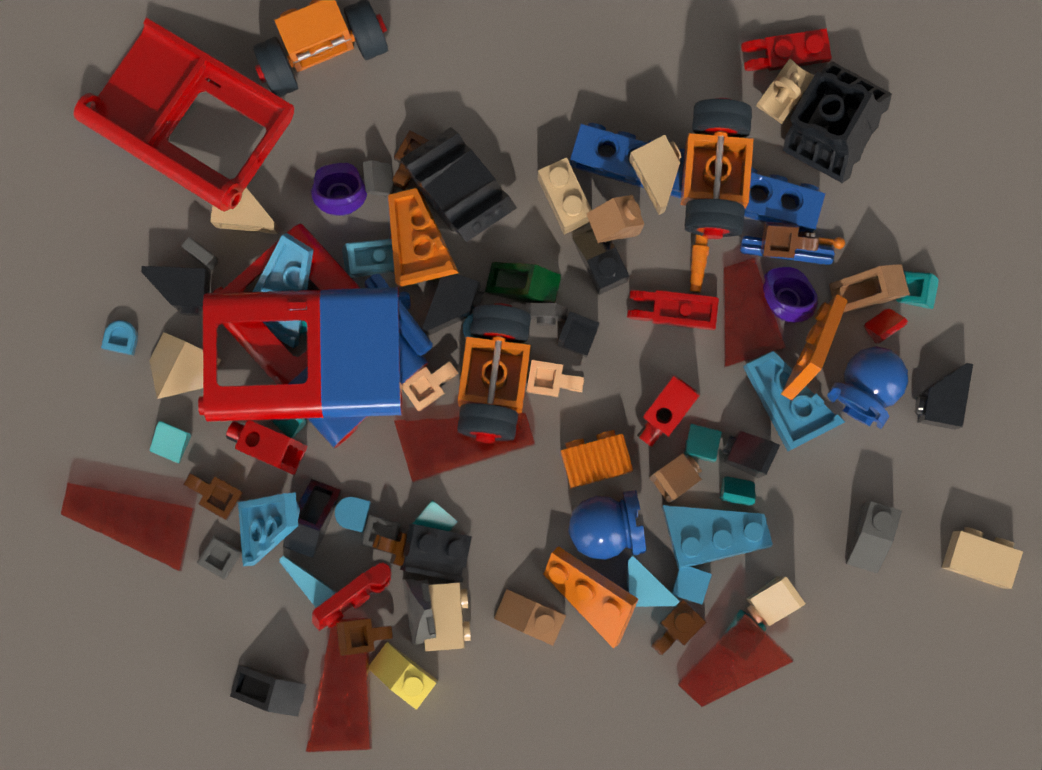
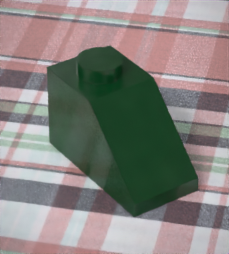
M492 262L485 292L526 303H555L561 274L536 264Z

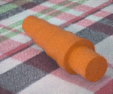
M696 235L695 245L691 246V292H700L702 290L707 256L709 255L708 239L701 235Z

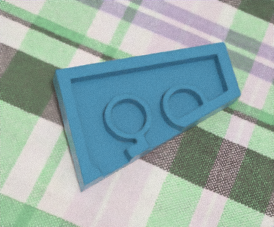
M288 233L283 234L253 292L307 290L313 249ZM302 320L263 322L282 342L293 349L299 345Z
M774 351L743 366L787 452L845 423L838 414L835 415L824 404L825 401L817 393L814 394L806 386L793 400L781 395L792 369Z
M283 493L238 502L243 566H254L298 527L300 509L296 501V493Z
M662 506L678 569L770 548L773 545L764 514Z

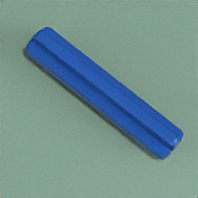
M744 236L741 240V253L763 256L760 252L762 238ZM818 245L817 251L796 249L794 258H771L830 265L833 263L835 251L833 247Z
M378 273L373 274L364 282L366 288H389V285ZM398 299L399 331L417 355H424L433 347V343Z

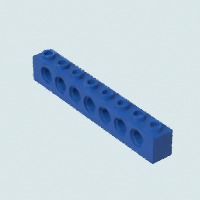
M588 123V126L581 124L571 155L570 165L575 169L644 188L628 157L632 151L648 143L636 140V136L629 132L619 131L618 134L606 131V127L597 123ZM602 145H609L614 149L615 153L611 157H603L598 153V148ZM683 148L679 149L682 158L679 159L680 165L670 196L681 198L685 152ZM751 167L750 190L752 188L762 189L766 199L757 201L749 194V203L745 208L744 217L761 222L797 224L799 232H814L826 193L819 192V188L812 184L801 183L798 186L788 183V179L780 175L771 174L770 177L757 174L758 171ZM785 196L791 197L796 203V208L792 210L784 208L781 204V198Z

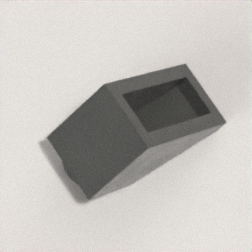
M872 501L864 502L846 564L878 573L894 541L902 511Z

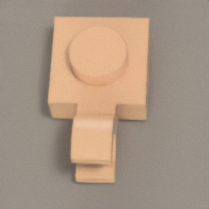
M532 360L527 393L559 397L560 388L582 392L584 378L562 374L564 366L561 364Z
M451 362L446 363L433 374H431L427 367H424L402 385V389L417 411H421L444 395L445 392L440 385L459 373Z

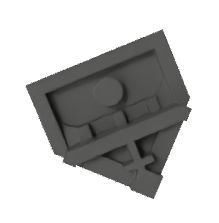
M415 578L402 580L412 644H421L426 639L436 638L428 580L415 581Z

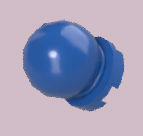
M874 346L860 350L849 360L843 374L844 384L835 382L827 397L832 403L837 399L845 405L843 412L867 426H871L874 421L877 422L876 426L882 429L889 418L885 408L894 405L905 393L908 385V369L903 360L891 349Z
M623 491V499L619 502L609 496H594L582 501L572 511L568 533L579 552L589 558L604 560L619 555L626 547L631 548L632 555L645 553L643 526H636L635 518H638V510H640L637 491Z

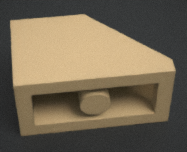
M666 135L632 151L629 157L631 165L659 215L666 210L680 165L679 159L682 158L674 141L669 143Z
M247 188L243 191L242 198L234 209L223 212L212 205L210 222L216 228L278 234L279 227Z
M777 576L746 598L750 604L746 609L757 624L762 621L766 626L774 624L806 604L786 576Z

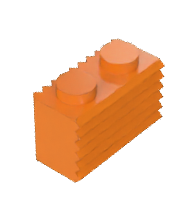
M615 430L597 434V441L585 444L584 438L565 443L566 449L561 450L560 453L570 489L633 472L623 434L616 435Z

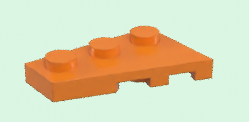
M414 188L388 195L395 283L402 287L458 274L456 265L422 192Z
M836 294L828 304L826 302L821 304L814 317L817 322L806 337L807 342L781 395L793 400L822 369L846 307L847 299Z
M558 546L551 553L543 575L614 649L620 643L639 599Z

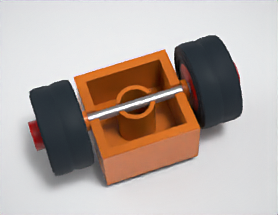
M312 0L309 6L299 10L293 8L284 11L280 18L274 21L289 56L286 58L277 37H272L265 42H260L253 46L259 63L255 66V69L262 84L267 82L271 92L279 97L294 92L299 88L291 68L295 67L298 73L354 49L352 42L355 41L365 60H370L388 52V45L383 34L387 32L381 15H375L368 0H360L355 4L346 6L343 9L350 30H348L335 0Z
M729 98L701 100L694 105L692 129L695 134L689 133L685 142L680 205L686 206L684 227L687 232L701 235L707 239L738 236L743 232L745 208L749 203L754 139L744 137L749 136L751 132L752 107L747 103Z
M504 303L478 305L474 308L471 334L478 338L466 337L458 394V404L461 406L457 426L459 433L474 437L476 441L484 443H495V440L508 441L515 438L518 414H522L531 348V345L519 343H524L528 340L531 322L530 313Z

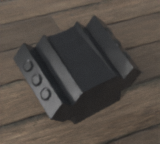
M835 62L829 63L821 73H815L790 118L792 126L786 134L783 151L840 183H844L851 177L853 165L860 161L872 133L879 127L881 115L889 108L892 93Z
M452 127L400 159L425 199L452 232L456 231L466 242L517 209L510 196L501 188L486 166Z

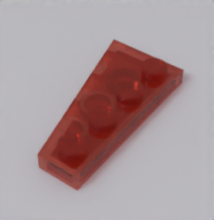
M518 413L516 435L513 440H495V443L479 442L474 437L459 433L457 430L459 417L394 421L413 483L535 445L526 413Z
M67 483L61 515L96 532H100L123 545H127L175 570L182 571L195 508Z
M346 618L342 619L340 622L362 620L367 618ZM335 625L330 630L324 660L325 667L323 676L320 679L319 696L316 710L313 714L311 724L313 726L306 752L372 749L369 652L340 656L337 625Z

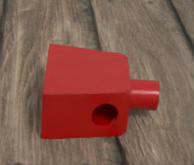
M674 375L644 414L643 418L647 420V423L637 436L651 447H653L662 433L669 437L699 398L700 393ZM662 408H667L672 413L667 421H663L658 417Z
M248 420L245 425L233 421L226 433L227 439L236 442V450L293 475L296 474L308 447L251 420Z

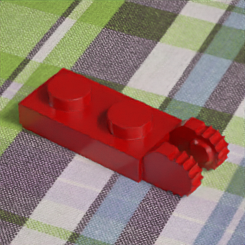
M827 28L765 37V39L750 40L741 44L742 52L751 53L765 50L766 58L751 59L745 62V71L783 69L789 59L794 61L799 67L827 63L832 59Z
M659 290L655 292L630 291V299L639 302L654 301L653 312L639 309L629 310L627 313V318L697 329H716L718 297Z
M379 562L375 567L373 566L365 573H362L315 608L312 613V623L318 631H321L326 626L328 628L334 627L336 623L343 619L344 612L352 606L355 609L359 608L370 598L369 594L371 592L380 593L385 587L390 585L392 575L390 565Z

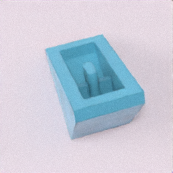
M630 556L627 560V592L639 599L636 607L676 606L680 601L634 556Z

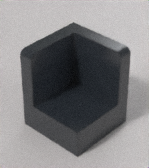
M570 311L558 340V346L587 357L600 323Z

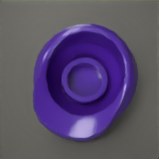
M335 163L325 165L319 168L314 175L311 195L314 203L323 212L334 216H345L355 212L365 202L367 197L365 181L357 168L352 164Z
M779 267L766 272L763 285L764 295L771 311L776 317L785 322L795 323L806 321L814 315L818 307V296L808 278L801 271L792 267Z

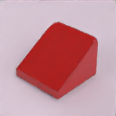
M888 308L866 322L864 328L873 341L879 344L907 325L908 321L902 315Z

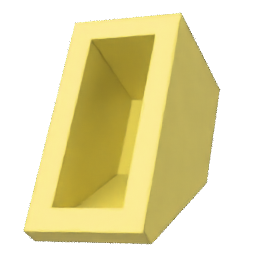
M389 642L384 645L368 666V669L391 691L416 710L438 682L437 679Z

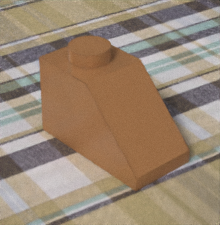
M633 195L612 198L586 213L598 243L635 237L641 233L645 225L640 207L635 202Z
M902 264L878 266L829 284L832 298L838 294L848 300L843 313L883 304L910 295Z
M681 454L649 478L667 503H670L702 480L698 475L702 470L692 456L686 458L684 454Z
M506 589L494 619L554 646L566 615Z

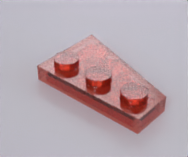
M755 258L723 269L724 368L785 348L774 313L771 311L765 298L764 284Z
M744 614L679 680L678 685L703 707L794 661L779 644L747 614Z

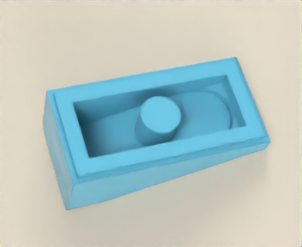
M392 239L346 243L342 248L345 271L351 278L394 272Z
M282 556L279 559L281 565L315 608L337 593L332 587L290 558Z

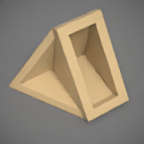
M163 332L149 360L157 399L203 388V350ZM217 358V367L221 361L219 358Z

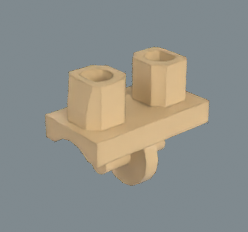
M789 59L756 106L782 124L805 93L814 75L806 72Z

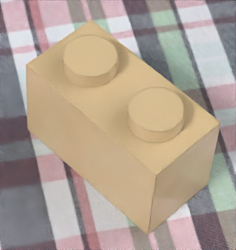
M567 157L538 170V181L563 234L565 235L589 224L586 213L592 209Z
M964 527V531H953L942 565L943 569L1003 589H1012L1023 551L1013 548L1015 543L995 537L994 542L982 538L983 532L969 527Z
M461 583L428 585L436 638L424 640L425 651L465 648V641H471L470 621H463V608H469L467 589H461Z

